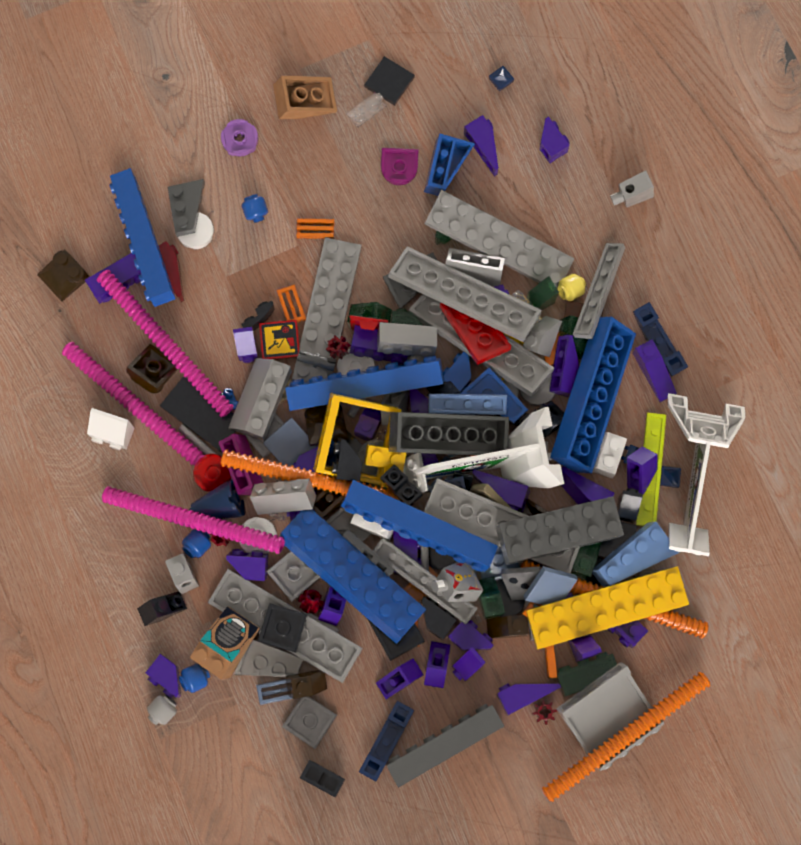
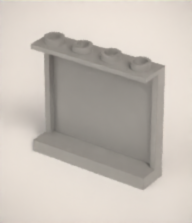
M622 662L556 708L586 754L589 752L593 753V749L597 750L598 746H602L604 741L608 742V738L612 739L613 735H617L619 730L623 731V727L627 728L628 724H632L634 719L638 720V716H643V713H647L649 708L652 709L630 675L631 671L628 666ZM660 720V724L656 723V727H651L649 732L645 731V735L641 734V738H636L634 743L630 742L631 745H626V749H621L619 754H615V757L611 756L610 761L606 760L605 764H601L598 770L602 771L611 767L615 760L626 756L634 746L641 745L646 737L657 733L665 723Z

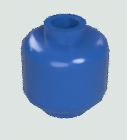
M258 194L244 198L241 207L246 220H253L254 223L265 220L264 216L268 214V208L264 198L258 197Z
M193 529L182 540V550L190 558H200L211 547L210 535L207 532Z
M193 664L181 671L179 681L184 691L188 690L190 693H194L208 685L210 674L201 665Z

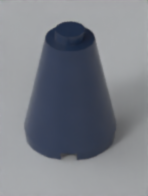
M228 480L193 502L191 508H189V511L192 510L194 513L199 512V514L202 513L205 516L216 517V519L239 518L246 513L244 499L240 500L233 480Z

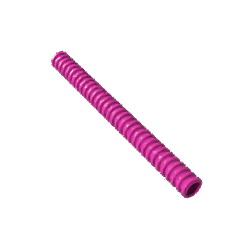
M110 270L103 271L98 276L97 282L101 283V286L105 287L106 291H109L108 294L110 296L113 295L112 298L117 300V304H121L120 307L122 309L125 308L124 311L128 313V316L133 317L132 320L136 321L137 326H140V329L144 330L145 334H148V338L152 339V342L156 343L157 347H160L161 352L164 351V355L168 356V360H172L173 365L176 364V368L180 369L181 374L184 373V377L188 378L189 382H192L191 385L193 387L196 386L195 389L200 391V395H204L203 398L205 400L208 399V403L212 404V408H216L215 411L220 413V417H225L229 414L234 405L229 404L230 401L226 400L224 395H221V391H217L218 388L213 386V382H209V378H205L206 375L201 373L202 370L197 369L198 366L194 365L192 360H189V356H185L186 353L182 352V348L178 347V344L174 343L173 339H170L169 334L166 335V331L162 330L161 326H158L157 321L154 322V318L150 317V313H146L147 310L145 308L142 309L143 306L138 304V300H134L135 297L129 291H126V287H122L123 284L119 283L118 278H115V275L111 274Z
M69 342L63 348V356H66L68 360L71 359V362L75 363V366L79 367L81 371L84 370V374H88L89 378H93L92 380L97 382V385L101 386L103 390L106 389V392L110 393V396L114 397L116 401L119 400V404H123L124 408H128L127 410L132 412V415L136 416L138 420L141 419V422L145 423L146 427H150V430L154 431L156 435L159 434L158 437L160 439L163 438L164 442H168L167 444L172 446L173 450H177L178 454L181 453V457H185V460L190 461L191 465H195L200 458L205 456L202 451H198L197 447L194 448L193 443H189L188 439L185 440L184 436H180V432H176V429L172 428L170 424L167 425L166 420L163 421L161 416L158 417V413H154V410L149 409L148 405L145 406V402H141L140 398H136V395L132 394L131 390H128L126 386L123 387V384L119 383L118 379H114L115 377L110 375L105 368H101L97 361L93 360L91 356L88 357V354L84 353V350L80 349L78 345L75 346L74 342Z
M107 486L102 493L103 503L119 506L127 510L130 509V511L137 513L141 512V514L154 518L157 517L164 521L168 520L181 526L185 525V527H190L191 529L196 528V530H201L208 534L213 533L215 536H224L225 539L229 538L232 541H241L242 544L246 543L249 546H258L259 549L264 548L266 551H275L276 554H279L284 547V537L280 536L278 538V535L273 536L271 533L267 534L264 531L261 533V530L256 531L254 528L250 529L247 526L244 528V525L239 526L237 523L233 524V522H227V520L222 521L220 518L216 519V517H210L209 515L205 516V514H199V512L194 513L192 510L188 511V509L175 505L172 506L165 502L161 503L154 499L150 500L148 497L144 498V496L128 493L120 489L117 490V488Z

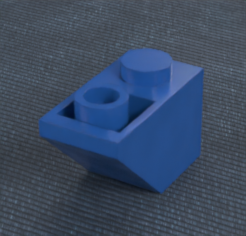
M465 352L462 354L458 353L452 361L454 364L443 371L444 382L451 381L460 393L471 383L469 355Z

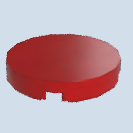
M207 454L195 464L193 470L194 481L198 487L206 492L214 490L231 479L227 465L223 467L221 464V455Z

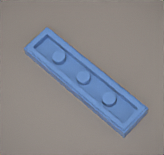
M429 393V414L506 415L507 395Z

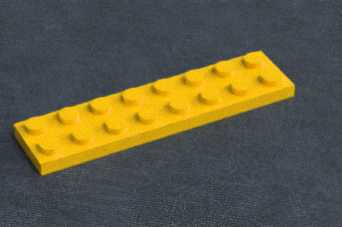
M675 566L528 609L526 614L536 648L541 649L687 606L689 602L679 568Z

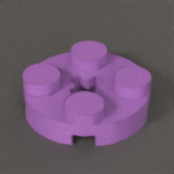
M232 120L221 132L222 145L231 156H246L256 150L258 144L257 130L246 120ZM238 134H241L242 137H245L240 142L238 140H235V138L238 137Z

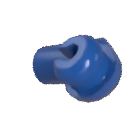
M230 388L224 389L222 395L226 397V400L230 401L229 404L234 405L232 410H236L239 401H236L233 390Z

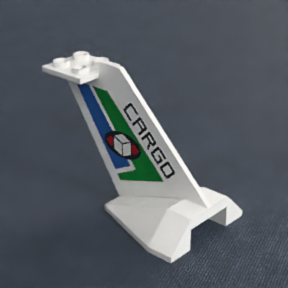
M668 393V408L687 440L696 442L684 525L669 523V549L677 552L709 556L708 530L696 528L710 445L724 448L730 446L745 420V407L725 404L722 416L688 410V399L686 396Z
M549 407L532 412L508 435L507 450L423 466L421 453H416L405 458L403 473L408 476V480L422 493L428 491L426 479L450 476L454 474V471L470 473L473 472V469L483 471L501 468L502 478L529 487L550 489L564 484L561 465L549 464L542 431L552 426Z

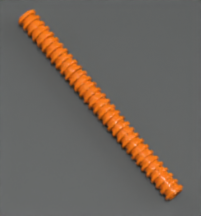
M228 449L223 452L221 459L223 467L227 465L228 468L233 467L235 470L239 468L240 471H251L252 474L256 472L257 475L263 474L264 477L268 475L269 478L275 477L277 480L281 478V481L310 479L313 488L317 487L318 490L322 488L323 491L329 490L330 493L335 491V494L339 492L343 496L347 493L352 481L336 479L328 474L312 472L310 469L306 471V468L302 470L300 467L294 468V465L290 467L288 464L282 465L281 462L277 464L276 461L270 462L269 459L265 461L264 458L258 459L257 456L252 458V455L248 457L246 454L240 455V452L236 454L234 451L229 452ZM372 484L366 485L385 495H388L396 500H399L391 491H389L388 488L385 490L383 489L384 487L377 488V485H375L374 487L372 486Z
M525 560L521 568L538 567L540 564L534 565V562L529 563L528 560ZM577 578L578 580L570 592L573 595H580L603 588L604 586L598 587V584L592 585V582L587 583L586 580L581 581L580 578ZM673 610L646 617L648 621L659 622L660 625L670 626L671 629L676 628L677 631L682 630L683 633L687 632L689 635L699 636L700 639L706 636L709 628L708 622L705 621L703 623L700 619L697 621L696 618L685 617V614L679 615V612L674 613Z
M698 672V675H694L692 680H687L688 683H683V687L679 686L677 691H673V694H668V698L664 697L662 702H658V705H653V709L649 708L647 713H643V716H638V720L634 719L633 723H629L627 728L623 727V731L619 730L618 734H614L612 739L608 738V742L604 741L603 745H599L597 750L593 749V753L589 752L588 756H584L582 761L578 760V764H573V767H569L567 772L563 771V775H558L557 779H553L551 784L547 783V787L543 786L542 791L547 799L554 802V799H558L560 794H565V790L569 791V787H574L575 783H580V779L584 780V776H589L591 771L595 772V768L599 769L600 765H604L606 760L610 761L611 756L615 757V754H619L621 749H626V745L630 746V742L634 743L636 738H641V734H646L645 731L649 732L651 727H656V723H661L660 720L664 721L666 716H671V712H676L675 709H680V706H684L686 701H691L690 698H695V695H699L701 690H706L705 687H710V681L706 675Z

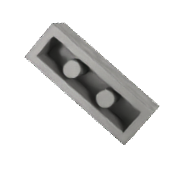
M449 248L446 265L483 283L498 286L501 283L505 258Z
M380 322L377 332V352L385 354L397 353L406 356L421 355L423 357L435 355L437 327Z
M296 479L254 484L250 499L257 515L311 510L315 503L316 494L310 479Z

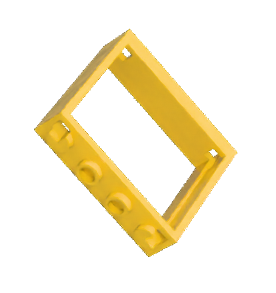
M330 393L313 467L314 471L334 476L331 473V466H326V461L340 402L386 412H401V409ZM390 418L383 447H389ZM378 467L376 476L361 473L360 481L380 485L383 467Z

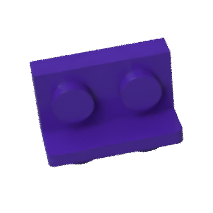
M638 620L607 629L612 634L615 632L620 637L618 640L626 648L628 646L633 648L648 632Z

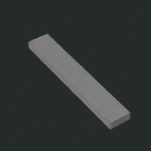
M606 243L573 332L575 338L593 339L625 250L624 244Z
M384 537L373 549L379 557L395 569V572L464 624H467L478 608L470 602H448L443 592L435 593L432 589V582L437 580V577Z

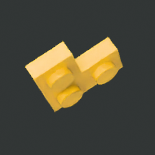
M367 445L364 464L383 467L382 475L393 465H396L403 472L406 453L389 452V447ZM381 480L380 486L387 487Z

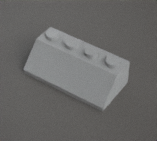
M256 358L228 428L265 441L292 373L291 366L273 359Z

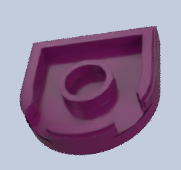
M382 148L381 172L385 180L393 185L410 183L418 171L419 149Z

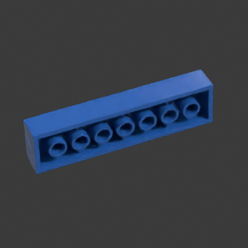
M612 316L600 317L593 339H588L550 456L551 459L575 473L592 474L636 336L635 332Z
M436 355L424 357L423 361L417 362V359L406 360L402 365H398V362L388 363L385 365V368L380 369L379 365L367 367L368 369L360 372V369L349 370L346 375L337 372L330 374L328 378H323L320 375L311 377L306 382H304V379L293 380L285 388L289 410L328 404L330 393L360 399L443 384L444 375L441 358H436Z
M312 509L302 510L281 532L280 536L284 537L285 540L284 546L396 644L426 611L419 602Z

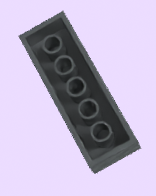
M390 412L389 452L481 455L507 450L509 417Z
M614 496L499 523L496 526L505 565L616 539L624 535Z
M485 704L475 710L477 714L472 717L469 714L458 720L459 724L455 727L450 724L440 730L442 732L441 735L435 737L432 734L424 739L425 744L418 747L415 744L406 749L407 754L401 758L398 754L389 759L390 764L387 765V768L398 788L503 728L504 724L494 706L488 707Z

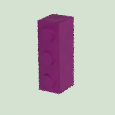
M232 434L219 441L222 453L228 449L229 452L234 451L236 454L240 452V455L246 454L248 457L252 455V458H254L246 435ZM233 467L228 468L238 495H251L254 484L264 483L261 475H257L256 472L252 474L251 471L246 472L245 470L240 471L239 468L236 470Z

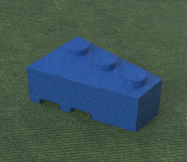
M439 134L435 141L424 192L438 196L441 190L445 191L475 143Z

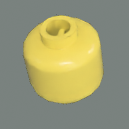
M571 274L559 281L557 292L562 299L573 301L584 295L586 282L577 274Z

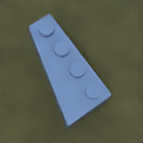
M656 521L648 522L590 571L601 586H611L680 552L669 549V538Z

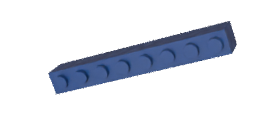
M129 168L110 175L112 183L109 186L113 195L116 194L117 198L114 199L116 207L121 209L122 212L119 214L122 224L126 225L124 232L127 239L131 240L129 248L132 255L135 254L136 256L134 263L137 270L141 271L139 279L142 286L145 285L146 287L144 295L147 301H151L154 307L175 300L176 297L133 171Z
M355 480L350 484L341 504V507L345 508V511L348 513L361 515L368 522H376L382 528L389 531L394 530L403 538L416 540L419 545L423 547L429 546L435 549L438 554L449 555L456 562L471 565L472 569L479 572H485L491 566L498 548L497 545Z

